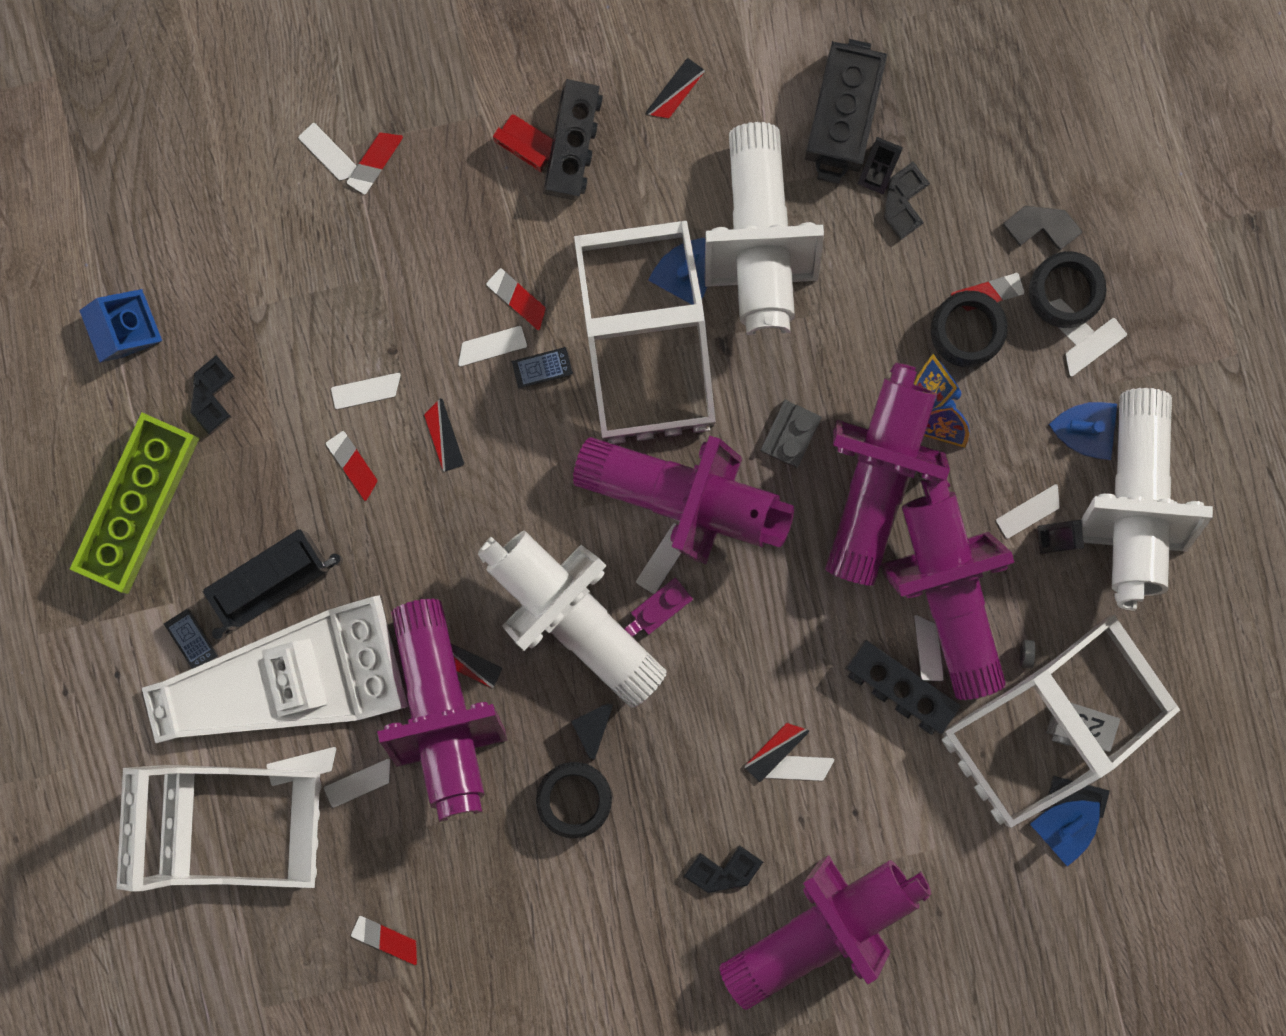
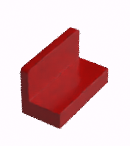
M514 114L509 117L503 128L498 127L493 135L494 143L542 172L549 161L553 139Z

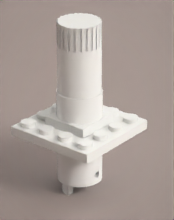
M750 122L738 125L729 133L734 229L728 230L725 227H717L711 231H706L705 287L738 285L740 321L746 325V335H756L757 330L764 328L781 329L782 333H791L790 322L795 318L792 282L818 281L824 238L823 225L806 222L799 226H788L780 130L770 123Z
M1154 388L1131 389L1120 394L1115 495L1100 494L1095 496L1081 519L1084 543L1113 545L1112 589L1117 592L1115 593L1117 606L1131 611L1137 609V600L1142 602L1144 596L1160 595L1168 591L1169 550L1187 552L1213 517V506H1204V503L1198 501L1179 504L1171 500L1170 448L1172 397L1168 392L1166 393V391Z
M526 531L517 534L504 547L492 537L481 547L478 555L483 563L486 562L488 564L486 570L522 604L502 627L524 651L528 647L532 649L543 638L541 633L544 630L548 633L551 632L631 708L638 706L646 700L664 680L667 673L666 669L607 613V610L586 588L590 583L594 585L602 578L605 573L603 569L606 565L584 546L580 545L561 565Z

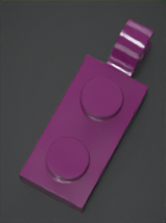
M675 577L631 612L636 620L624 628V630L632 637L642 629L650 635L690 603L693 598Z

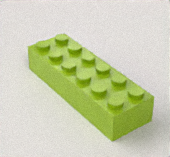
M141 412L70 570L121 593L129 594L199 441L198 437Z

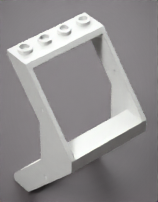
M687 221L574 236L603 441L608 440L611 444H621L626 442L625 438L637 436V441L654 439L653 434L665 432V437L682 435V430L693 428V433L710 431V426H714L716 420L707 337ZM683 238L694 305L591 319L582 251ZM697 326L708 417L607 431L594 340Z
M1111 615L1097 624L1058 657L1025 680L947 727L943 732L945 737L941 740L951 754L953 752L957 753L961 759L958 765L968 778L972 775L978 784L974 788L983 801L988 799L994 809L990 812L999 825L1005 823L1006 826L1011 828L1115 769L1176 715L1180 709L1116 616ZM1105 630L1162 711L1124 746L1109 757H1107L1051 675ZM1033 686L1090 770L1070 784L1010 816L954 733Z
M188 765L123 768L117 889L146 891L170 885L208 884L315 888V878L317 875L316 850L318 848L317 830L320 817V772ZM165 774L160 870L158 875L143 878L149 776ZM195 774L293 777L288 879L189 875Z

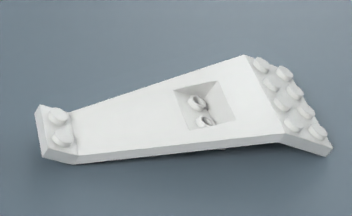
M380 595L327 610L166 681L142 688L155 743L178 737L357 721L408 707Z

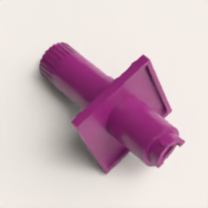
M895 363L889 371L892 373L891 377L884 378L868 429L837 420L833 430V446L838 447L837 451L845 455L854 456L856 452L858 462L825 570L841 579L869 586L875 584L910 477L914 478L917 471L922 473V478L939 482V479L947 480L950 471L944 452L921 445L937 393L913 384L917 373L915 371L916 367L902 363Z
M710 435L708 441L703 442L700 448V464L695 465L694 468L673 461H665L592 437L588 438L582 445L574 467L573 483L575 486L678 520L680 522L679 525H675L671 533L672 548L692 560L705 565L707 564L717 533L761 548L766 543L781 547L788 536L794 516V506L781 502L779 495L736 482L735 479L742 457L720 438Z
M927 479L920 480L924 496L911 500L902 506L914 554L882 563L880 565L884 577L901 597L906 595V598H914L922 595L923 590H925L955 697L960 700L985 697L1002 690L1006 686L986 613L985 600L979 578L984 577L982 572L990 570L991 573L1006 570L1008 568L1007 565L1015 563L1013 555L990 532L967 537L956 493L949 491L948 487H950V484L947 480L939 479V482Z
M420 599L407 602L394 608L391 614L408 691L407 698L412 719H409V724L406 725L392 723L384 726V730L377 731L379 742L396 767L421 761L430 807L437 809L439 822L447 821L448 817L461 813H481L483 811L480 799L484 797L485 793L475 748L508 741L506 730L493 704L488 705L487 702H480L471 705V709H466L441 600Z
M827 855L822 858L803 882L805 896L812 904L816 903V905L793 918L785 926L720 964L719 970L722 980L732 998L735 999L740 1007L748 1010L814 969L821 968L841 955L844 958H851L853 961L851 964L852 969L860 980L863 978L867 985L878 979L890 954V950L879 935V932L919 909V901H926L931 895L929 884L923 873L920 871L907 879L900 868L892 860H889L848 885L830 856Z

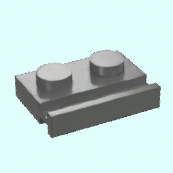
M785 399L760 451L797 469L822 417Z

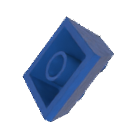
M142 289L99 297L79 310L99 363L123 358L162 342Z

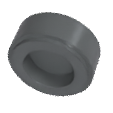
M1023 640L1020 646V666L1033 669L1035 642L1034 640Z

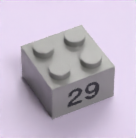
M1071 703L1103 751L1110 752L1121 718ZM1052 714L1046 733L1053 735L1052 741L1073 746V743Z

